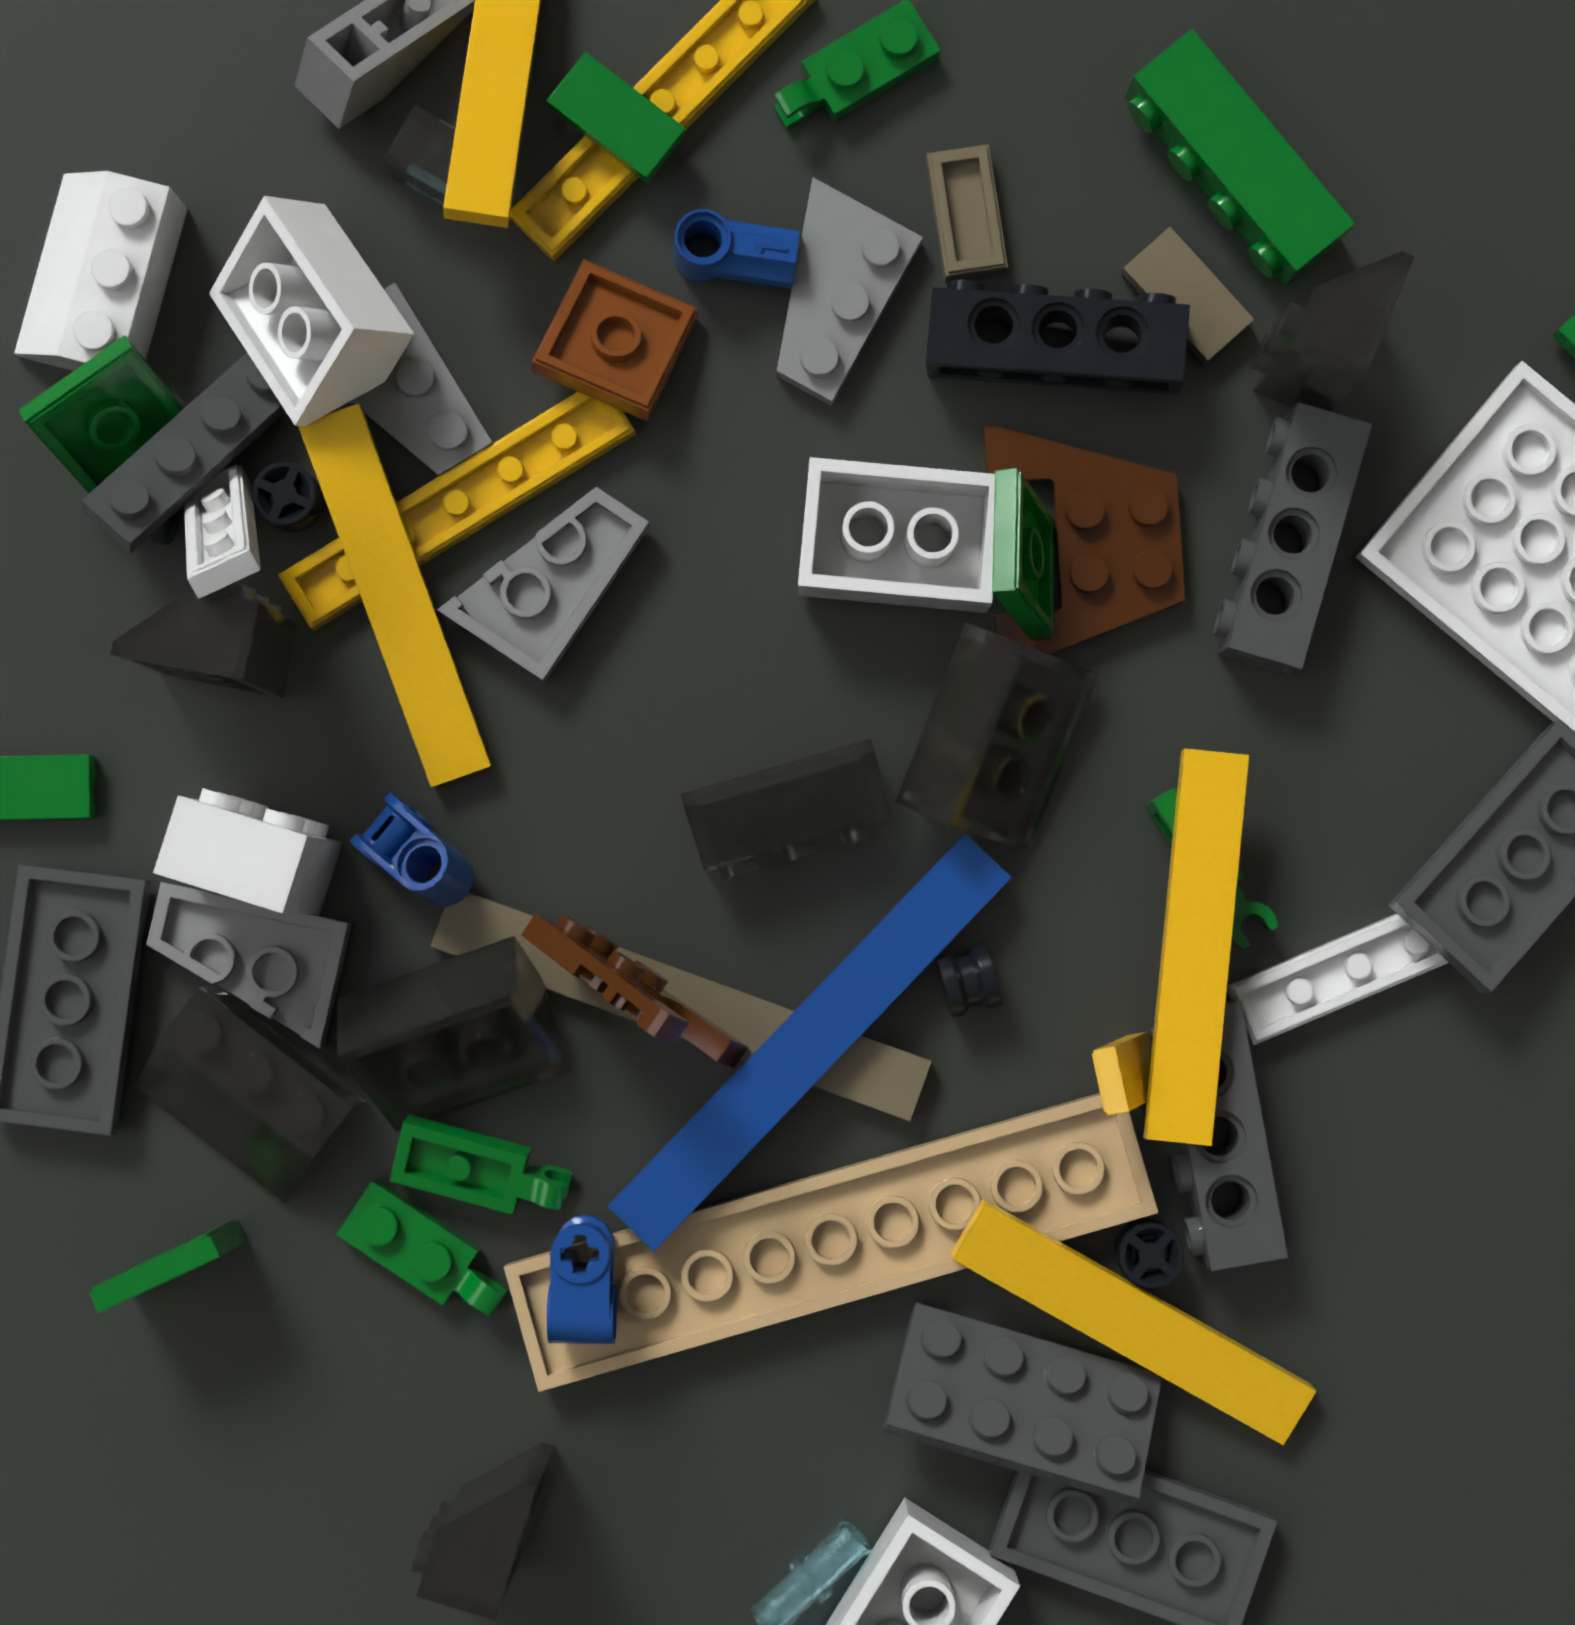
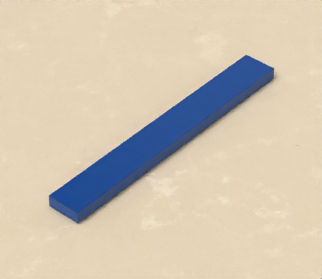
M965 833L616 1196L608 1207L644 1243L655 1251L1012 877Z

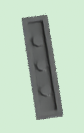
M249 354L243 355L81 501L82 511L130 554L286 412Z

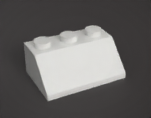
M110 171L67 173L63 175L14 354L16 356L74 371L125 335L146 360L188 209L169 186Z
M264 196L209 292V295L295 426H306L384 383L415 335L325 204Z

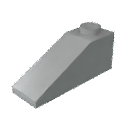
M364 0L307 37L294 86L340 129L382 101L474 10L475 0Z

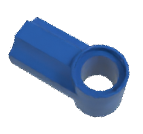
M696 209L685 214L677 224L674 234L673 259L678 271L685 278L695 282H709L715 278L792 289L800 231L725 220L717 212L708 209ZM705 235L711 237L717 243L719 250L709 257H698L687 250L685 243L691 237Z

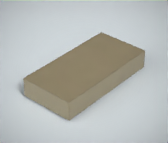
M989 144L927 153L926 165L944 282L1006 273L1008 263Z
M1171 227L1167 228L1123 267L1121 271L1124 278L1139 294H1168L1176 297V304L1190 305L1187 347L1204 366L1254 321L1249 312Z

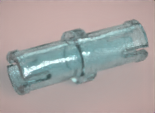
M842 1519L838 1526L806 1557L797 1555L789 1563L790 1572L759 1602H755L751 1606L750 1610L755 1614L754 1618L758 1624L792 1625L816 1601L825 1603L833 1595L832 1586L864 1555H868L872 1551L864 1535L850 1521Z

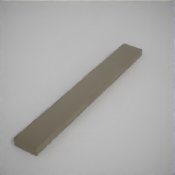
M470 892L459 903L444 907L430 947L630 1020L638 1021L627 1012L620 1011L601 998L603 993L590 987L589 983L581 977L577 978L521 936L534 915ZM618 947L616 950L634 962L636 960L642 962L669 981L664 988L665 991L748 1046V1049L740 1059L745 1062L794 1012L792 1009L621 947ZM861 1035L813 1086L911 1121L932 1061Z

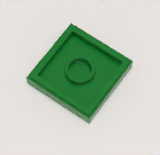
M124 335L18 411L29 428L88 493H91L178 415L184 407Z
M1018 468L995 470L992 593L1029 639L1051 637L1053 632L1055 520Z
M229 1221L91 1287L92 1291L89 1292V1295L99 1314L219 1258L248 1240L240 1222Z

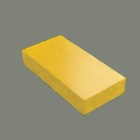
M1149 1031L1126 1035L1093 1050L1092 1058L1103 1110L1107 1115L1130 1112L1147 1102L1152 1053Z

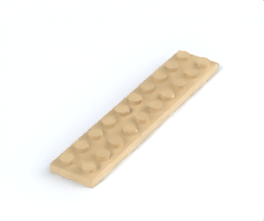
M1097 1093L694 1209L655 1251L644 1243L630 1228L613 1233L615 1243L614 1285H616L617 1289L615 1344L548 1343L547 1299L550 1286L551 1251L507 1263L504 1266V1271L538 1392L967 1269V1267L954 1261L950 1252L983 1198L1058 1241H1064L1157 1214L1158 1209L1130 1113L1107 1115L1103 1110L1101 1095ZM586 1241L573 1244L567 1248V1250L578 1251L579 1261L585 1263L589 1262L594 1251L599 1250L598 1248L588 1247Z

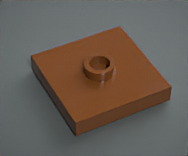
M583 259L532 360L531 372L648 422L697 321L699 308Z

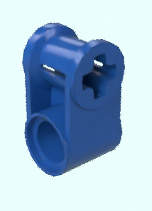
M390 791L384 798L387 806L364 834H354L350 839L351 844L374 864L393 876L404 887L431 903L445 907L459 903L467 896L473 885L474 873L471 863L434 830L435 827L424 816ZM438 861H442L437 876L431 881H427L428 873L432 866Z
M587 1214L574 1216L565 1222L552 1243L550 1252V1286L547 1299L548 1343L615 1344L617 1329L616 1285H614L615 1243L613 1233L607 1223L596 1216ZM577 1235L586 1236L588 1247L599 1249L593 1252L589 1262H580L578 1251L567 1250L568 1247L572 1246Z

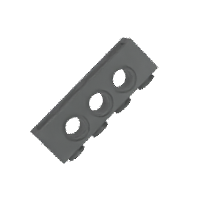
M1300 402L1291 409L1285 419L1276 417L1265 449V454L1274 456L1268 479L1258 478L1248 507V514L1257 516L1251 539L1241 538L1231 565L1230 574L1239 577L1233 601L1223 599L1213 628V635L1222 638L1218 655L1286 675H1291L1303 668L1372 423ZM1306 464L1316 471L1319 478L1317 492L1302 491L1294 484L1291 476L1293 465ZM1277 524H1289L1298 530L1302 539L1299 553H1287L1277 546L1274 540V529ZM1260 584H1272L1280 589L1285 600L1284 609L1281 614H1268L1260 608L1256 600V591Z
M1228 999L1225 1003L1215 1117H1222L1227 1122L1230 1131L1229 1139L1225 1146L1212 1152L1206 1151L1202 1145L1179 1143L1181 1153L1172 1155V1167L1179 1193L1188 1192L1193 1217L1183 1219L1188 1251L1191 1257L1200 1256L1201 1263L1211 1272L1288 1258L1242 1002L1240 1000ZM1154 1027L1149 1028V1040L1151 1051ZM1227 1181L1236 1182L1241 1191V1200L1238 1207L1228 1214H1216L1211 1203L1213 1191L1221 1183Z

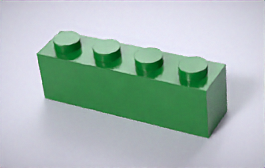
M1193 28L1133 76L1125 95L1129 101L1127 108L1131 117L1144 132L1151 134L1154 131L1169 149L1167 152L1168 159L1176 172L1188 182L1193 180L1197 182L1210 198L1207 203L1213 216L1224 228L1228 230L1235 228L1250 246L1248 248V255L1251 261L1267 278L1275 276L1282 286L1285 287L1341 242L1355 225V222Z

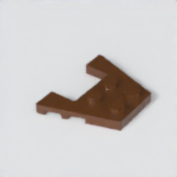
M995 425L984 426L982 433L985 473L995 474V470L1018 468L1029 484L1048 483L1052 487L1053 516L1055 520L1059 610L1053 611V632L1051 637L1029 639L1010 614H996L994 616L997 673H1008L1023 665L1061 652L1071 646L1129 625L1185 601L1177 474Z
M535 913L522 932L521 936L577 978L581 977L589 983L590 987L603 993L601 998L638 1020L636 1025L652 1037L674 1045L678 1038L682 1036L715 1061L732 1068L736 1067L748 1049V1046L665 991L664 988L668 984V980L638 960L634 962L616 951L619 946L588 925L584 927L565 914L557 923Z

